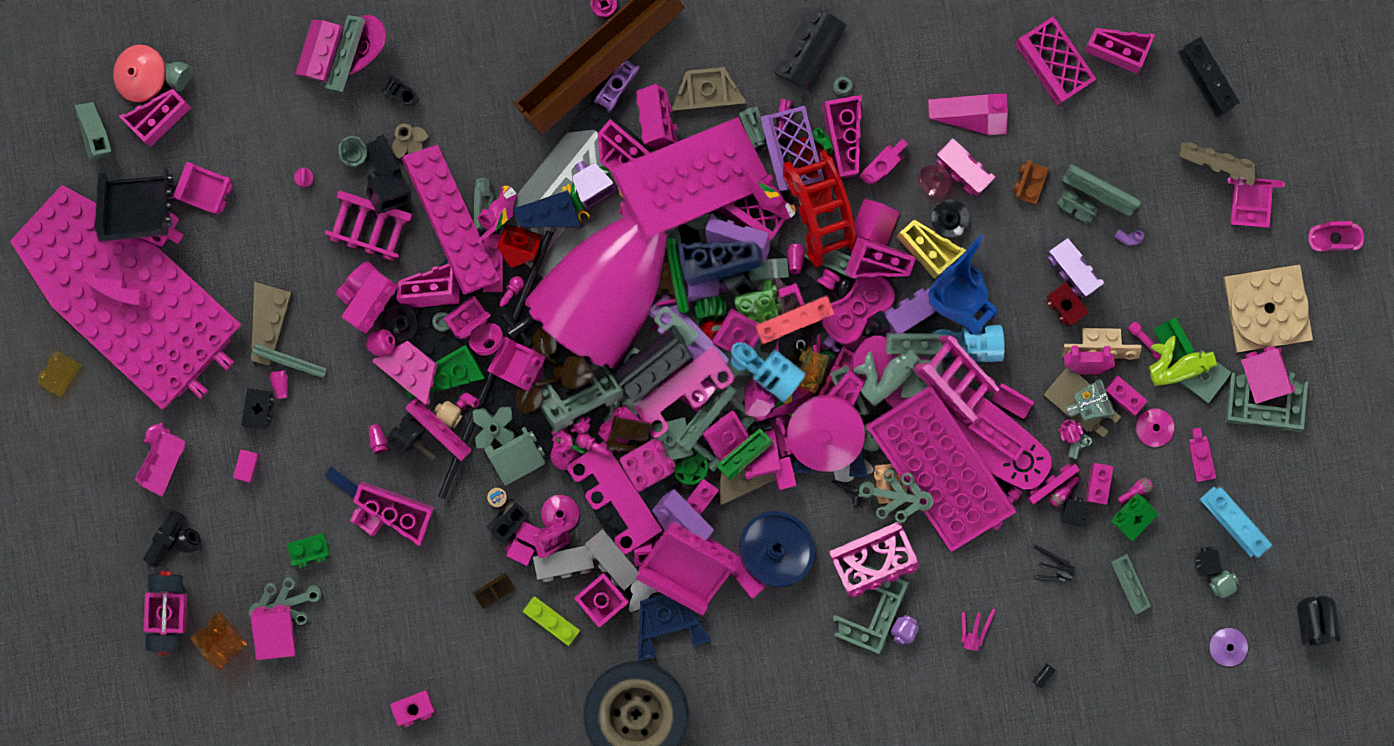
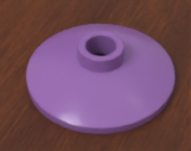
M1224 628L1213 635L1209 649L1212 658L1220 665L1235 666L1245 659L1248 652V643L1240 631L1233 628ZM1228 644L1233 645L1232 651L1227 650Z

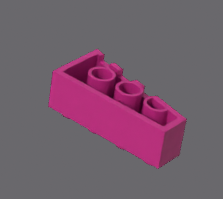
M862 95L825 101L821 105L826 132L834 148L831 157L840 179L853 177L859 173Z
M363 481L359 484L353 501L373 516L378 517L388 526L399 531L403 536L414 541L418 546L423 542L435 508Z

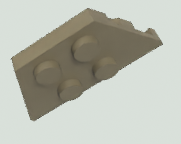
M724 67L691 70L685 72L672 111L746 104V100Z
M743 469L730 481L721 472V505L774 481V472L746 479V471Z

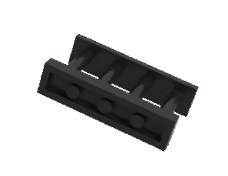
M1202 37L1185 45L1184 49L1177 52L1216 118L1240 104Z

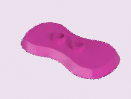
M884 276L858 277L851 291L844 298L831 303L834 314L822 319L825 330L839 343L850 344L855 342L862 335L868 323L867 318L880 310L884 313L891 308L895 300L893 287Z

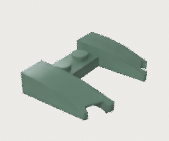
M595 363L587 364L595 374L590 379L593 386L564 401H561L550 383L542 386L543 402L540 408L555 432L572 425V419L602 404H605L607 407L623 399L621 387L618 386L605 364L603 366ZM545 376L542 377V378L540 379V382H541V381H546V380H547L546 377H545Z
M1233 372L1230 377L1225 423L1253 424L1301 432L1304 430L1308 382L1301 385L1293 380L1295 374L1289 372L1290 382L1294 384L1296 391L1285 395L1284 408L1249 404L1250 385L1246 373L1235 377Z
M864 564L862 565V566L865 567V568L872 569V570H876V569L871 568V567H869V566H867V565H864ZM853 574L849 578L850 580L855 581L857 583H860L862 581L860 577H857L854 580ZM897 579L892 582L886 581L881 583L880 587L874 589L882 592L883 595L869 629L834 615L833 619L838 621L839 633H835V636L881 654L909 583Z

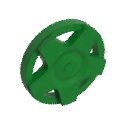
M693 449V452L697 453L695 456L681 458L682 462L676 464L678 459L673 460L675 464L674 469L676 470L673 472L675 477L687 485L701 482L708 473L706 457ZM703 460L705 463V469L701 467V463L703 462ZM677 473H682L684 475V480L681 479ZM695 476L700 477L699 479L693 481Z

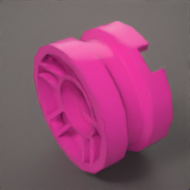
M591 0L592 11L599 18H610L617 11V0ZM606 1L608 6L602 8L600 4Z

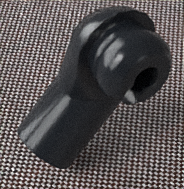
M843 279L838 283L837 296L839 299L844 298L849 293L850 280Z

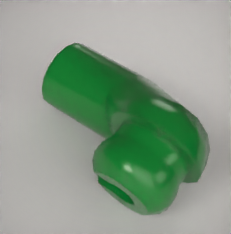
M814 129L813 139L823 146L827 154L833 153L834 148L830 137L824 133L823 129Z

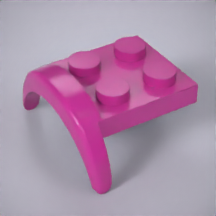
M1228 177L1227 183L1233 184L1230 225L1269 228L1273 188H1283L1285 182L1255 179L1253 186L1246 184L1247 180L1241 177L1238 180Z

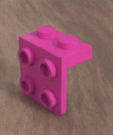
M657 438L620 459L637 491H642L676 471L674 469V461L666 455L664 444L661 440L658 441Z

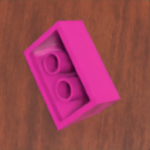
M312 20L296 75L326 83L344 27L323 20Z
M373 269L342 315V318L359 330L367 333L372 328L378 315L384 310L390 297L394 295L398 285Z

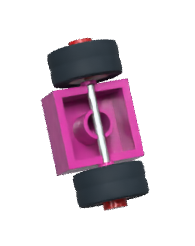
M160 571V574L148 575V590L161 593H145L144 632H160V634L146 635L145 649L146 651L157 652V655H169V652L180 651L181 636L168 633L186 632L188 594L169 593L181 592L183 590V576L173 575L172 571Z

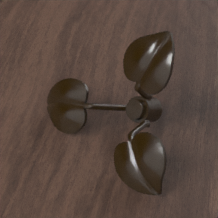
M539 327L532 337L530 349L547 357L549 361L557 366L553 370L555 378L537 382L536 384L532 383L529 391L518 387L516 404L521 414L533 412L542 404L543 392L538 388L540 385L562 381L565 387L573 389L585 384L595 375L580 357L572 356L565 361L564 365L551 358L550 355L557 351V340L542 327Z

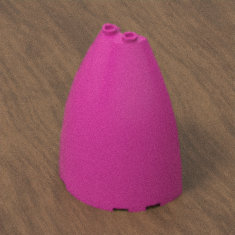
M630 214L590 235L570 250L530 293L525 301L526 306L531 307L530 314L535 320L543 322L544 326L542 328L552 337L579 356H589L593 363L600 366L609 364V368H618L635 343L653 305L664 263L667 234L663 232L645 240L633 215Z

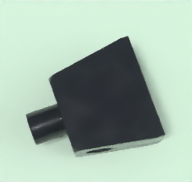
M373 171L368 175L367 179L369 181L366 195L378 214L409 204L412 190L394 174L387 173L380 176L376 171Z

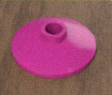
M1149 409L1139 416L1136 423V433L1139 439L1148 446H1163L1170 441L1174 434V422L1167 412L1161 409ZM1154 424L1159 425L1158 431L1153 430Z
M555 495L544 503L541 510V518L546 527L552 526L558 520L572 522L573 527L567 530L570 531L579 520V508L572 498L566 495ZM558 510L563 511V517H557L556 513Z

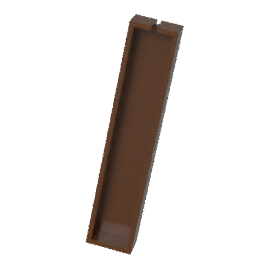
M630 0L514 103V106L541 135L544 134L630 56L635 54L656 33L663 29L674 17L679 15L685 7L680 0Z

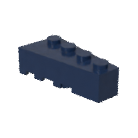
M754 241L730 242L728 244H678L684 280L690 286L764 266L761 248Z

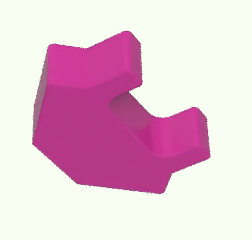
M1072 345L1071 352L1064 355L1065 366L1078 374L1098 375L1115 366L1114 355L1111 354L1110 346H1104L1101 352L1078 351V345Z

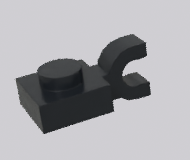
M881 310L867 318L869 324L865 326L862 335L865 336L872 331H875L876 335L891 327Z

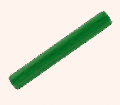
M670 237L666 239V251L678 312L685 313L689 311L677 245L675 238Z

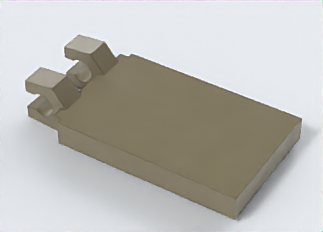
M1066 367L1043 396L1069 417L1066 406L1075 404L1074 394L1091 384L1078 373ZM1113 410L1114 416L1108 418L1116 423L1121 416ZM1080 414L1070 417L1075 420V423L1080 422L1082 429L1086 432L1095 431L1102 438L1109 432L1099 424L1102 419L1083 422Z

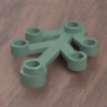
M892 469L884 471L883 479L889 481L895 491L876 488L869 481L864 482L859 488L861 496L865 498L874 495L895 499L886 506L877 509L876 515L880 519L886 518L889 512L904 502H911L913 504L905 510H899L896 513L895 519L900 523L904 522L909 515L918 509L926 511L933 505L932 495L929 492L921 491L911 473H905L902 476V482L905 485H909L914 495L906 493ZM886 472H890L892 478H887ZM910 476L911 481L906 482L904 477ZM864 487H868L870 489V493H865L863 490ZM925 498L927 503L921 504L920 499ZM879 510H885L886 515H880ZM903 513L905 518L899 519L898 514Z
M286 577L283 580V586L275 602L267 605L270 596L276 593V585L268 583L265 586V592L259 603H254L250 606L249 616L251 618L252 610H255L257 607H266L267 609L281 604L292 606L308 600L310 602H317L321 598V589L316 585H312L307 588L306 593L285 599L289 590L295 585L292 577ZM286 581H291V582H292V585H291V586H287V585L285 584V582H286ZM271 586L274 588V591L269 592L267 588ZM315 592L317 596L312 598L310 593ZM291 609L292 618L295 619L296 623L299 625L305 624L307 621L306 613ZM304 616L305 619L303 621H299L298 617Z

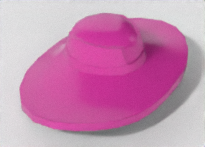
M361 16L366 21L348 75L356 73L368 65L379 54L385 44L386 30L383 23L375 16Z

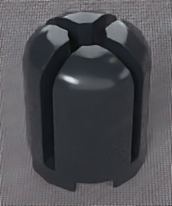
M1328 596L1307 597L1298 603L1297 609L1302 646L1306 642H1309L1310 646L1323 645L1333 641V639L1340 642L1335 601Z

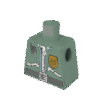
M1101 379L1075 393L1074 399L1076 403L1066 406L1069 418L1080 414L1083 422L1114 416Z

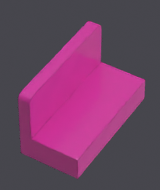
M796 283L778 290L780 299L795 294L799 307L804 306Z
M1000 383L998 386L999 390L993 394L990 401L1025 419L1035 402Z

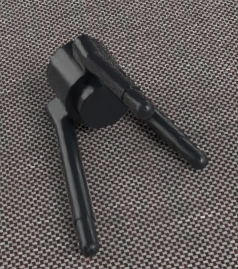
M1034 545L1035 549L1061 563L1058 564V567L1038 563L1040 567L1056 571L1058 576L1036 575V579L1058 580L1062 582L1065 579L1072 580L1075 566L1070 565L1069 561L1063 560L1049 551Z

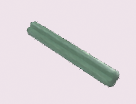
M257 344L253 347L252 353L254 355L321 378L325 376L326 368Z

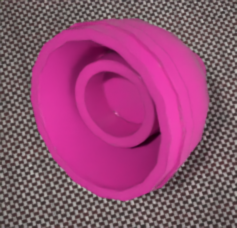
M552 448L550 454L551 462L560 470H568V465L580 456L578 451L571 448L563 453L559 452V449Z

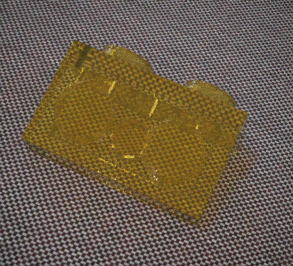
M808 346L807 351H802L799 359L802 364L798 368L805 373V376L798 384V387L816 393L829 357L811 351L812 346Z
M57 350L56 353L50 356L49 364L40 372L37 382L45 389L62 397L81 364Z

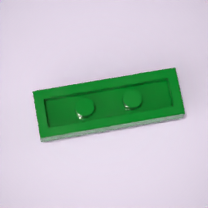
M759 428L716 466L730 481L769 448L773 442Z

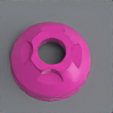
M486 323L481 327L475 328L469 337L471 349L478 355H490L496 352L504 340L502 330L493 323ZM488 342H495L491 348H485Z

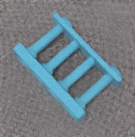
M1212 487L1199 499L1249 557L1255 555L1258 558L1272 546L1221 487L1218 489Z

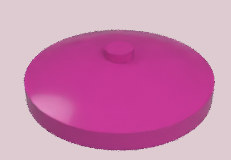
M830 395L812 397L800 404L792 414L787 431L788 443L795 457L805 466L824 472L836 471L852 463L862 450L865 439L864 423L859 412L846 400Z

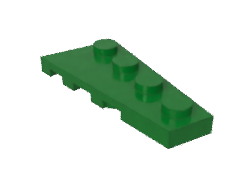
M467 344L435 362L438 366L430 393L486 378ZM405 389L409 398L415 397L412 393Z

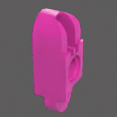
M902 139L894 148L888 145L859 177L870 185L877 183L882 177L885 178L903 159L899 153L903 151L908 143Z

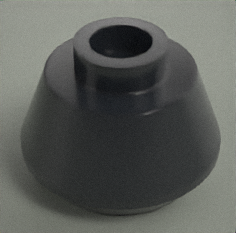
M183 528L179 531L176 539L177 547L184 553L196 551L201 547V537L194 529Z

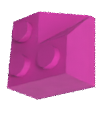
M604 573L574 598L598 627H601L629 603Z

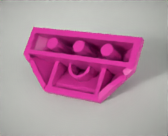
M611 119L598 133L599 162L609 171L650 153Z

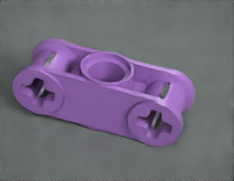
M626 60L614 71L604 88L597 95L594 103L601 104L608 109V112H611L630 81L637 74L640 66H635ZM619 80L623 85L621 88L615 89L611 85L612 82Z

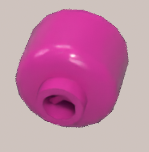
M388 330L374 331L369 334L366 346L375 356L389 354L395 347V338Z

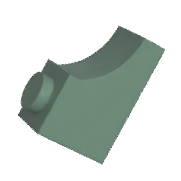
M787 258L767 259L763 267L749 270L750 280L789 277Z

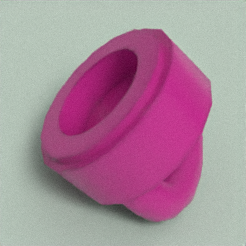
M300 168L295 172L294 180L299 186L308 187L313 183L314 175L309 169Z

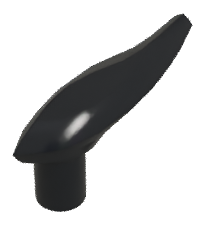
M832 480V483L854 495L853 505H860L861 497L863 496H861L859 488L842 481Z

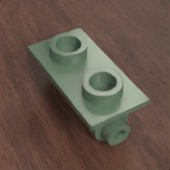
M751 107L740 112L745 131L753 147L756 148L767 144L758 107Z
M1064 190L1063 198L1060 197L1057 202L1059 208L1070 214L1074 208L1077 209L1074 216L1085 223H1090L1097 212L1093 203L1080 200L1078 195L1071 191L1066 192Z

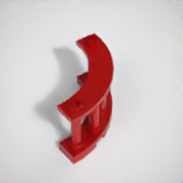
M821 150L820 161L797 169L794 168L790 161L783 163L782 177L793 197H798L801 204L798 209L803 224L807 223L808 233L805 234L807 256L814 266H821L822 257L831 251L847 246L852 252L857 240L853 215L846 191L834 166L833 158L828 156L825 150ZM823 169L828 177V180L810 186L803 185L800 176ZM833 187L837 200L817 207L812 206L809 199L811 193ZM840 208L842 221L822 228L818 227L817 214ZM844 228L843 240L825 246L821 245L823 235Z

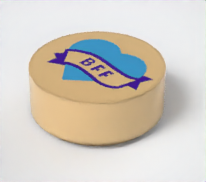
M494 488L489 491L487 499L492 506L500 507L506 503L507 494L501 488Z

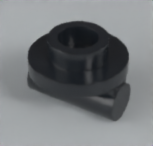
M768 419L758 422L754 421L751 424L752 432L754 433L759 428L763 432L771 430V422Z

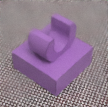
M830 335L820 346L824 350L831 348L834 353L840 351L835 346V343L839 342Z

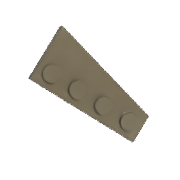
M1181 142L1179 157L1201 166L1206 163L1216 172L1226 171L1231 174V178L1238 180L1241 177L1247 180L1246 184L1253 186L1255 181V164L1250 160L1237 159L1228 153L1221 154L1211 148L1204 149L1197 147L1194 143Z

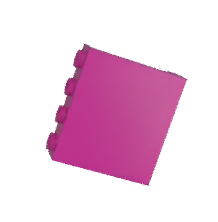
M671 522L639 567L636 579L703 615L709 601L732 571H736L739 558L691 533L682 526Z

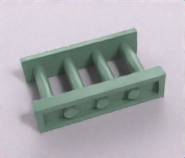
M730 385L723 389L717 387L676 439V442L687 451L693 447L706 457L708 468L712 471H715L717 468L716 465L719 463V460L713 451L707 450L697 440L703 432L710 428L709 425L715 417L720 420L725 416L721 410L726 403L729 402L742 413L739 420L745 430L755 421L754 417L746 414L745 405L733 396L736 390Z

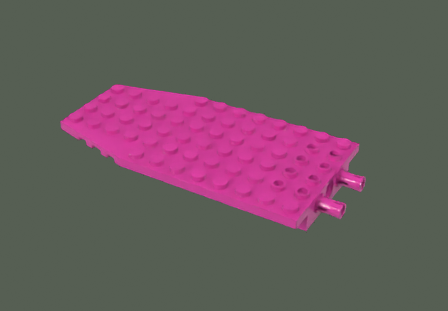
M61 185L10 240L46 299L64 319L162 410L176 396L181 397L188 388L199 399H202L204 397L203 394H207L208 389L196 379L214 360L225 371L231 368L225 361L233 366L234 361L222 351L232 341L230 337L242 324L155 244L142 238L98 242L95 232L96 203ZM84 276L127 282V289H136L144 292L143 307L128 305L102 294L84 280Z

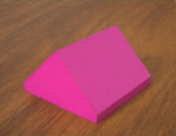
M864 199L854 223L856 236L887 246L900 212L882 203Z

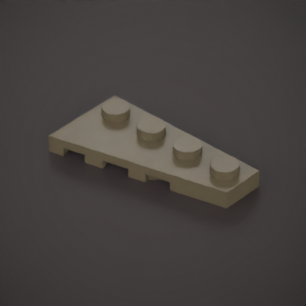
M254 282L252 350L255 344L276 350L292 292ZM252 353L251 361L271 366L272 360Z

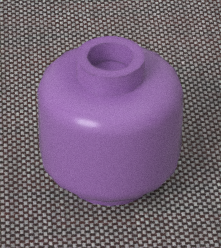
M907 615L898 617L891 629V634L894 637L893 640L900 645L912 643L919 631L917 621Z

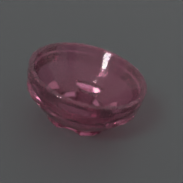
M929 164L919 172V184L928 195L939 198L946 195L950 190L952 180L944 167L938 164ZM936 172H940L944 180H939L936 177Z

